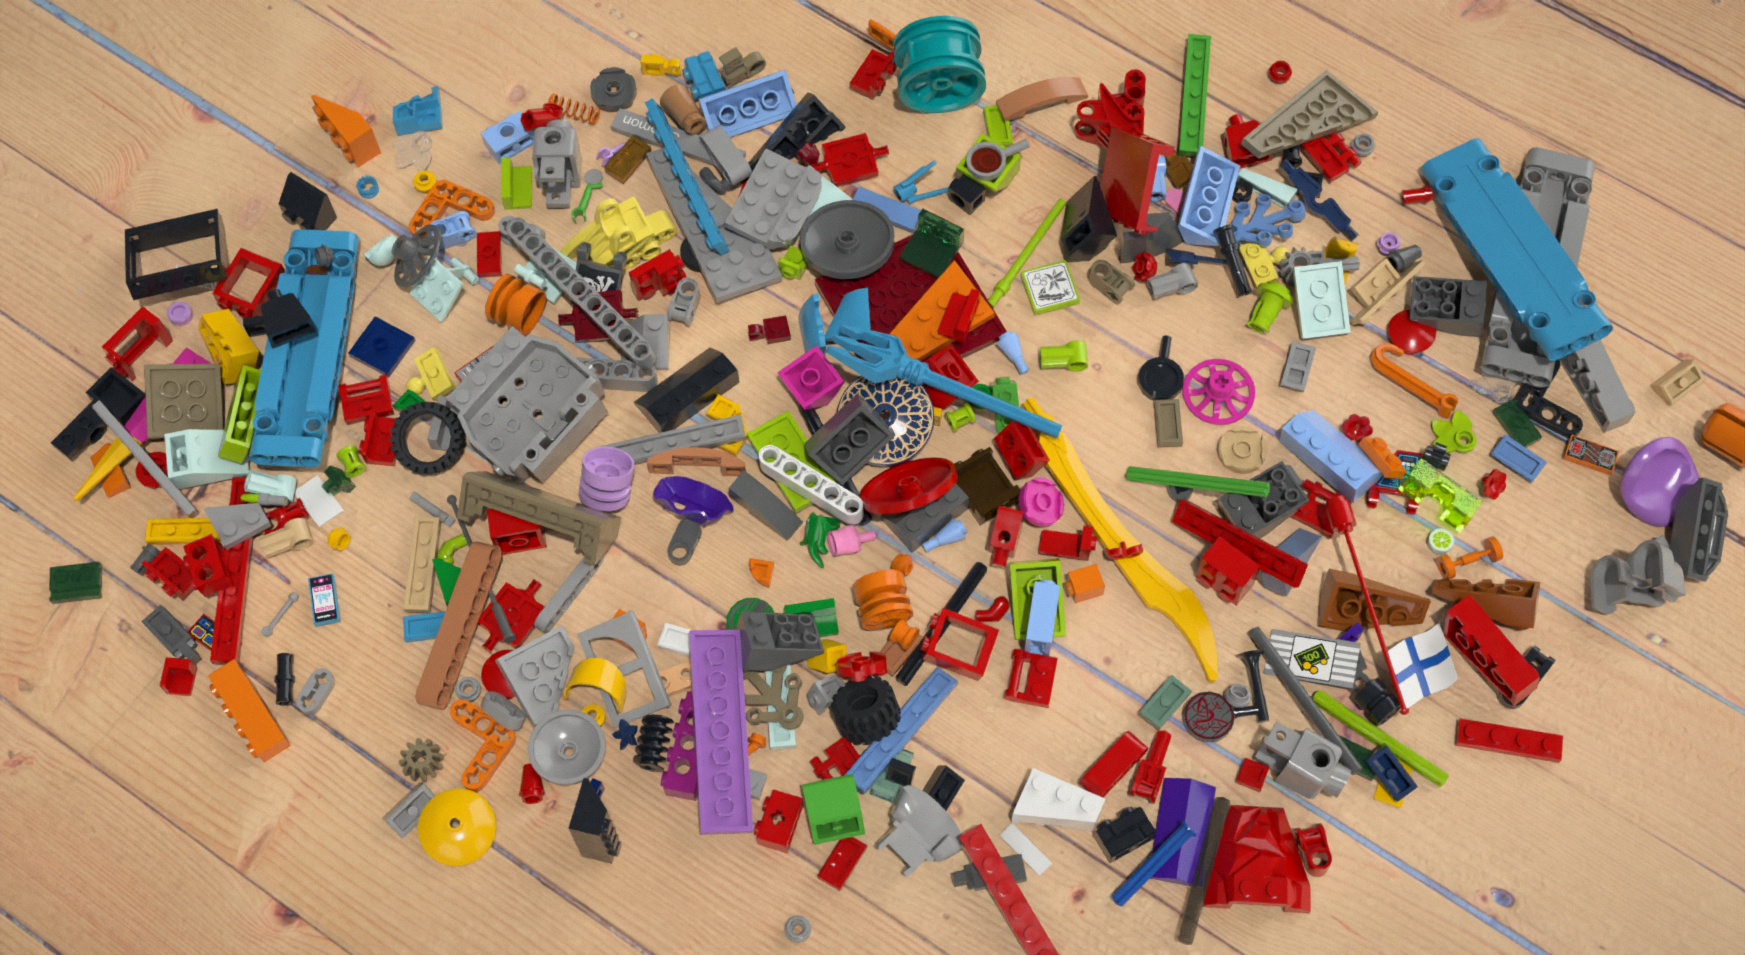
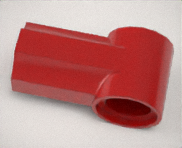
M545 103L543 108L528 109L525 113H522L520 121L524 129L534 131L538 127H546V124L552 120H561L564 109L556 104Z

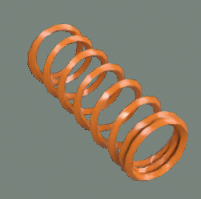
M553 93L548 103L557 105L558 95ZM563 96L560 98L559 106L561 107L564 102ZM571 98L568 99L566 110L563 114L567 113L568 117L574 115L575 119L581 117L583 122L588 120L593 125L597 123L600 116L599 107L593 112V105L590 106L588 117L584 120L583 113L586 109V104L582 105L581 114L579 117H576L575 112L579 102H575L573 113L569 115L568 109L572 100ZM598 110V114H597V116H596V118H595V120H594V115H595L596 111Z

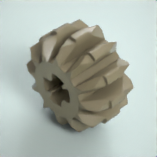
M420 738L416 739V745L407 742L406 745L409 750H401L400 752L403 759L399 760V765L404 767L402 770L405 776L410 775L412 781H416L420 777L422 782H426L427 775L429 774L432 778H435L434 770H442V765L439 762L444 760L443 754L439 753L440 747L438 744L432 745L430 739L422 743ZM421 757L425 760L422 763L417 761Z

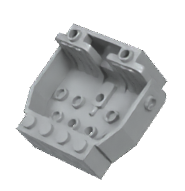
M513 326L446 398L459 411L457 415L468 441L493 463L491 468L501 477L506 474L513 481L524 483L532 474L544 484L608 413L600 400V397L605 393L602 383L595 374L597 370L586 361L583 364L558 342L534 335H529L526 338ZM518 380H524L522 386H516ZM507 398V403L501 405L500 400ZM536 412H542V416L539 419L534 418Z

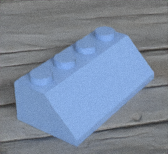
M1314 410L1298 413L1281 430L1280 443L1352 503L1359 499L1383 476L1381 471L1361 448Z

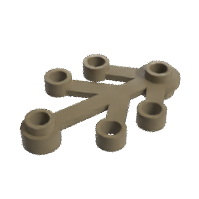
M787 665L772 669L771 687L756 670H743V679H749L763 694L746 695L744 693L745 706L773 705L778 710L776 712H761L757 707L750 708L747 711V718L751 724L779 722L783 728L789 730L796 729L802 724L804 714L801 708L797 706L799 689L802 687V680L798 674L792 673L786 677L785 683L789 688L787 704L781 699L783 674L787 669ZM792 680H798L795 685H790ZM754 713H759L756 719H751ZM790 713H794L791 719H786Z

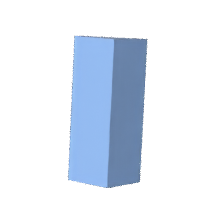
M785 69L699 99L700 110L706 119L707 131L720 125L729 137L784 119L796 107Z
M1202 146L1198 148L1178 228L1186 245L1218 246L1220 243L1213 230L1225 226L1240 165Z

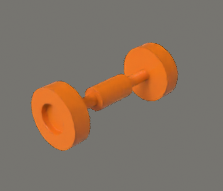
M1494 536L1484 540L1485 550L1465 554L1452 562L1447 554L1438 556L1437 566L1445 580L1452 579L1456 576L1455 566L1460 564L1465 566L1480 560V557L1488 555L1492 562L1502 560L1503 550L1499 541Z

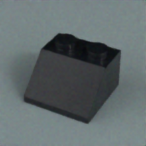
M292 172L288 174L278 203L282 210V217L289 223H297L303 230H327L337 219L328 195Z

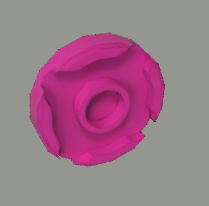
M1037 477L1026 482L1021 488L1019 495L1020 509L1023 511L1024 517L1031 524L1038 527H1047L1056 523L1063 515L1064 499L1061 491H1058L1055 487L1057 485L1047 478Z

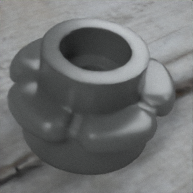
M325 244L315 248V258L318 266L329 267L330 262L334 261L332 249L330 247L327 248Z

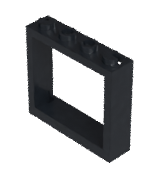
M218 208L125 229L126 285L133 300L228 279L225 228ZM213 218L214 222L209 223L208 219ZM138 235L139 239L134 240L132 236ZM209 235L215 236L216 259L140 276L139 251Z

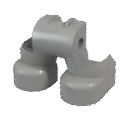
M1646 540L1638 545L1632 555L1631 567L1622 559L1606 555L1594 564L1591 571L1592 609L1606 615L1616 611V604L1624 601L1661 607L1664 600L1675 602L1679 597L1686 595L1684 574L1681 566L1674 561L1673 553L1667 546L1654 540Z

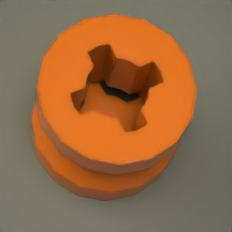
M901 619L891 632L889 640L893 643L898 642L904 650L908 651L916 641L920 629L909 626L906 620Z

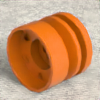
M506 273L496 281L490 291L485 305L486 318L496 321L501 325L507 324L509 329L513 326L522 335H526L536 326L544 311L546 292L528 283L525 285L523 280Z
M891 569L872 572L854 582L853 592L856 603L861 606L859 608V615L862 617L861 623L864 629L872 631L894 628L901 619L909 621L913 617L910 598L905 595L907 586L901 571Z

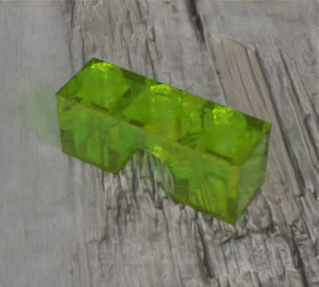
M1422 458L1399 487L1400 491L1417 503H1420L1427 496L1437 499L1443 506V513L1440 519L1459 532L1470 522L1483 502Z

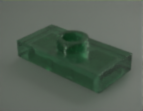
M1514 398L1493 410V415L1507 434L1525 448L1541 440L1542 435L1525 412L1518 406Z

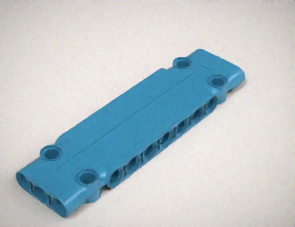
M1472 139L1428 160L1422 165L1420 171L1435 191L1437 201L1443 206L1447 218L1520 324L1525 323L1529 329L1530 338L1538 343L1550 361L1561 359L1605 338L1612 332L1613 325L1596 303L1595 294L1589 291L1582 274L1509 172L1504 173L1500 167L1499 159L1489 152L1481 139Z
M303 229L294 230L291 233L288 252L284 255L285 272L279 276L277 289L281 291L282 295L293 293L310 315L316 332L272 349L267 338L255 401L256 416L253 419L255 430L249 454V460L255 464L317 467L321 464L324 442L328 438L327 424L328 420L332 419L354 295L355 262L359 244V237L355 233ZM321 244H325L327 248L330 247L333 251L334 261L330 262L328 274H305L308 266L318 265L315 258V248L321 247Z

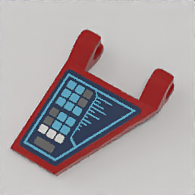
M1397 450L1394 455L1401 460V465L1407 471L1402 479L1385 478L1383 475L1369 488L1366 506L1369 508L1377 507L1379 492L1408 497L1406 513L1416 514L1419 507L1420 461L1422 453Z

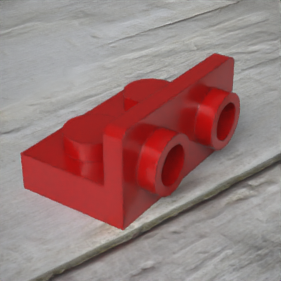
M370 411L369 418H366L364 422L365 438L361 440L359 445V453L366 464L395 467L396 454L392 452L391 447L393 444L390 442V437H392V432L390 431L391 427L395 425V418L379 417L376 411Z

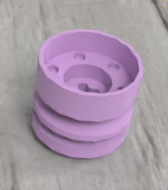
M595 447L587 451L583 456L578 496L581 501L588 507L599 511H614L625 507L629 502L634 471L632 457L625 451L615 447Z

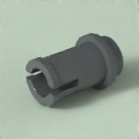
M149 543L146 547L142 546L143 551L130 566L132 570H135L141 576H144L146 571L141 563L144 560L150 563L160 553L156 547Z

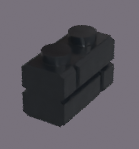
M1129 807L1119 814L1120 818L1113 822L1107 819L1096 827L1098 830L1094 834L1095 841L1100 849H1102L1109 863L1155 839L1156 830L1148 820L1142 807L1136 809Z

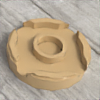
M1241 426L1233 427L1223 434L1220 438L1217 452L1219 460L1225 468L1234 473L1247 474L1256 471L1264 463L1267 446L1266 441L1257 434V431Z

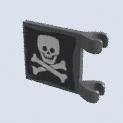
M582 242L577 248L575 271L597 292L620 290L627 253L619 251L615 254L612 267L589 261L591 244ZM585 289L578 291L577 294L584 293Z

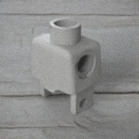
M552 120L546 124V127H538L534 133L532 155L535 180L538 181L539 187L547 189V208H570L571 188L580 187L582 160L576 129L569 122ZM555 196H559V197H560V198L557 199V200H553V199H552V198L555 197Z
M1278 722L1274 724L1269 735L1265 736L1254 757L1255 760L1278 772L1275 779L1277 783L1308 799L1315 798L1321 790L1337 798L1352 771L1338 763L1342 750L1336 744L1308 728H1305L1303 731L1296 729L1292 731ZM1276 733H1282L1285 739L1278 740ZM1266 747H1267L1268 749L1274 751V753H1273V754L1268 753V752L1266 751Z

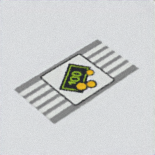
M1272 629L1271 644L1298 680L1353 688L1361 643ZM1266 658L1263 674L1279 676Z

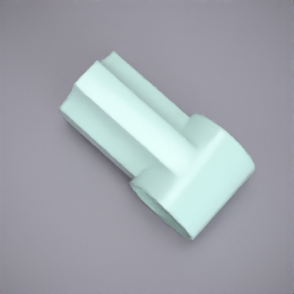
M251 469L245 479L244 488L246 492L254 494L268 493L271 495L287 496V505L293 502L297 480L285 474L273 476Z

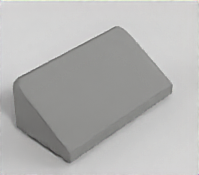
M419 782L382 819L403 839L418 824L423 808L435 795L423 783Z

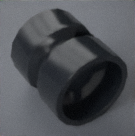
M1379 677L1368 683L1354 697V700L1363 710H1370L1369 716L1377 726L1384 724L1401 709L1398 698L1394 694H1387L1389 688Z

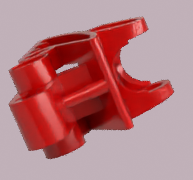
M1137 69L1128 71L1125 75L1123 93L1111 94L1105 85L1100 83L1098 100H1085L1077 107L1076 113L1080 121L1075 125L1076 137L1080 140L1103 146L1107 150L1112 126L1130 128L1144 133L1145 74ZM1089 107L1094 113L1092 115H1084L1081 109ZM1087 126L1091 128V132L1083 134L1079 131V128Z

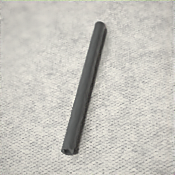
M1260 627L1253 628L1249 632L1253 641L1260 650H1264V656L1324 738L1341 748L1342 755L1340 760L1346 768L1352 770L1351 775L1359 773L1363 767Z

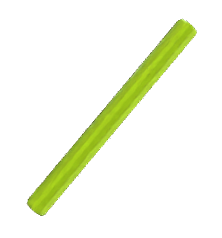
M1318 690L1312 699L1318 707L1380 747L1386 743L1397 759L1441 787L1447 781L1448 773L1322 690Z

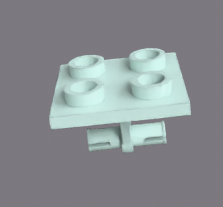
M554 249L574 270H576L577 262L573 261L569 257ZM531 259L525 267L521 264L516 265L514 273L518 274L517 278L523 280L525 285L529 283L546 292V299L555 304L563 291ZM550 259L546 265L551 264L554 259ZM569 274L564 275L561 280L567 279Z
M457 257L450 261V265L454 268H446L435 258L430 268L413 285L409 293L440 322H444L464 285L459 279L466 278L472 285L479 281V277L471 271V267L468 264H463Z

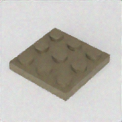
M220 364L144 365L147 438H165L164 434L188 429L223 430Z

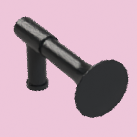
M1252 650L1238 655L1248 665L1255 705L1242 708L1233 707L1235 719L1237 717L1257 715L1258 723L1269 721L1259 672V658L1264 653V650Z

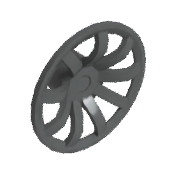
M430 224L422 227L411 238L403 234L393 244L391 253L398 258L394 280L401 288L410 287L419 281L433 263L441 243V231L436 225ZM432 230H433L434 236H433L432 238H430V236H431V234H432ZM426 231L425 236L421 238L420 234ZM431 244H434V247L432 249L423 248ZM418 254L430 255V258L428 259L427 263H425L418 256ZM413 261L422 268L418 274ZM409 270H410L411 277H410L409 281H406V280L408 279V277H409ZM404 272L403 277L400 279L399 273Z

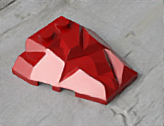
M1231 805L1204 880V907L1230 909L1232 904L1283 907V912L1310 914V883L1284 808Z

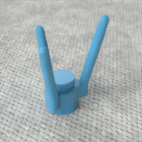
M935 160L925 167L922 166L907 179L893 186V190L900 202L903 203L907 200L909 204H912L917 200L949 192V187L914 195L917 192V188L913 182L936 165L937 162Z

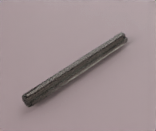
M1216 797L1214 800L1178 935V941L1185 945H1192L1230 806V801L1225 797Z

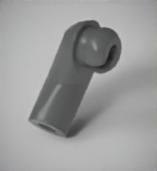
M708 167L700 170L702 179L718 194H725L726 191L731 189V185L726 179L719 181Z

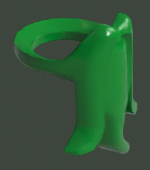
M813 512L808 517L804 540L799 542V544H808L810 556L820 568H824V563L818 550L822 553L829 552L825 546L827 531L839 529L840 521L823 515L817 516Z

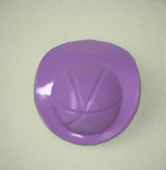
M1661 437L1643 446L1629 461L1621 478V496L1629 511L1642 522L1656 527H1670L1674 524L1677 502L1700 477L1685 445L1674 437Z

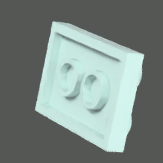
M1342 261L1293 267L1301 339L1351 333Z

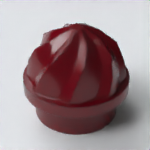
M808 141L796 155L800 158L798 160L800 163L802 162L808 166L818 162L820 153L815 144L812 145Z

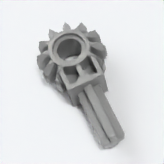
M1304 246L1301 248V251L1293 247L1291 253L1285 252L1287 259L1280 261V267L1282 268L1280 274L1286 277L1285 281L1288 284L1294 281L1292 268L1296 265L1308 266L1342 261L1343 271L1359 270L1360 261L1357 256L1324 258V251L1312 250L1307 253Z

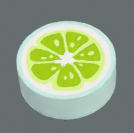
M1443 528L1435 529L1428 538V547L1432 552L1439 555L1448 553L1454 545L1452 533Z

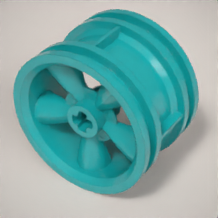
M932 16L908 24L895 36L893 41L894 58L897 67L900 69L897 76L899 98L910 109L924 113L952 112L973 104L984 94L986 90L985 70L983 64L978 60L982 51L980 33L977 27L970 21L955 16Z

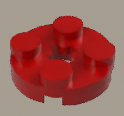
M870 651V656H862V652L852 653L840 657L838 662H836L838 677H851L854 682L864 681L868 675H883L888 672L886 655L881 652Z

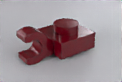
M787 316L763 319V326L759 324L748 325L749 341H757L766 338L767 344L790 341L791 335Z

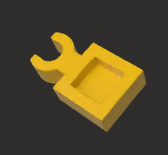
M657 54L641 56L640 63L643 75L665 76L666 73L674 76L681 75L680 59L665 60L664 56Z

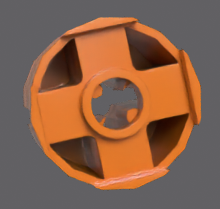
M1725 403L1718 406L1705 422L1701 433V441L1705 446L1744 468L1745 411L1733 404Z

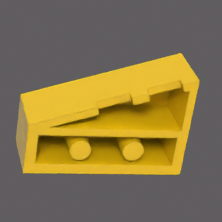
M229 309L201 314L198 330L214 364H220V376L224 385L235 383L243 365L253 368L257 367L256 362L259 350Z

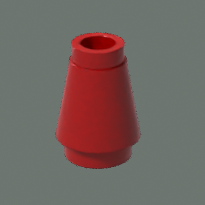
M529 763L523 766L519 796L522 798V802L526 804H536L543 800L545 791L541 776L538 775L532 764Z

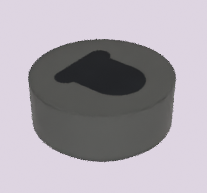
M1171 485L1168 487L1170 498L1176 502H1180L1181 499L1189 500L1193 493V488Z

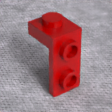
M1083 525L1082 535L1043 530L1039 553L1089 561L1090 550L1095 551L1097 536L1092 535L1093 526Z

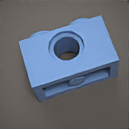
M521 111L507 116L505 120L488 127L481 133L485 147L499 165L501 164V158H511L534 144L535 130L528 131L523 128V124L520 121Z

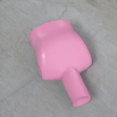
M854 525L828 532L829 547L833 556L858 553L861 551L862 542L876 539V534L873 530L858 533Z

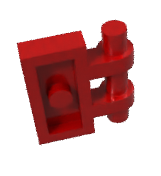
M1336 132L1326 135L1329 140L1322 136L1307 142L1302 147V151L1330 183L1349 172L1350 166L1347 163H1351L1354 168H1357L1362 163L1357 157L1358 153L1353 148L1350 149L1344 142L1345 138ZM1334 148H1338V150H1339L1342 154L1339 155V153H1338Z
M1306 479L1302 488L1310 491V494L1307 496L1310 501L1290 516V518L1332 538L1334 532L1325 510L1327 506L1315 499L1319 496L1328 500L1343 494L1337 491L1334 493L1322 487L1323 484L1317 481L1314 483Z
M842 737L824 750L828 760L822 763L819 757L816 756L810 760V764L813 766V772L817 778L826 780L833 778L829 771L834 767L841 776H844L861 756L852 744L847 741L846 737Z

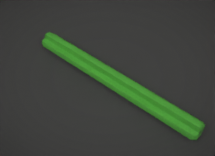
M1129 466L1126 472L1127 479L1130 481L1262 497L1269 496L1270 484L1261 481Z

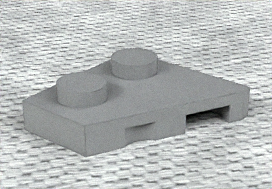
M259 503L207 507L204 509L227 550L271 527Z

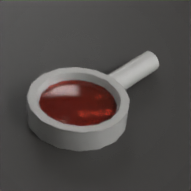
M1027 139L1004 149L993 142L977 143L967 153L966 166L968 172L978 180L989 181L996 179L1005 170L1006 157L1030 147Z

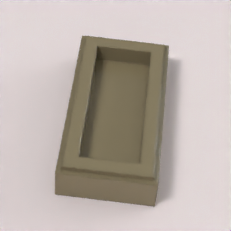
M1179 399L1155 400L1154 409L1158 448L1182 447L1183 436Z

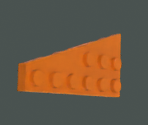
M955 260L889 334L901 340L907 355L913 359L922 361L955 341L954 339L938 335V328L951 295L955 292L969 296L971 288L977 290ZM981 294L980 304L969 332L994 318V311Z

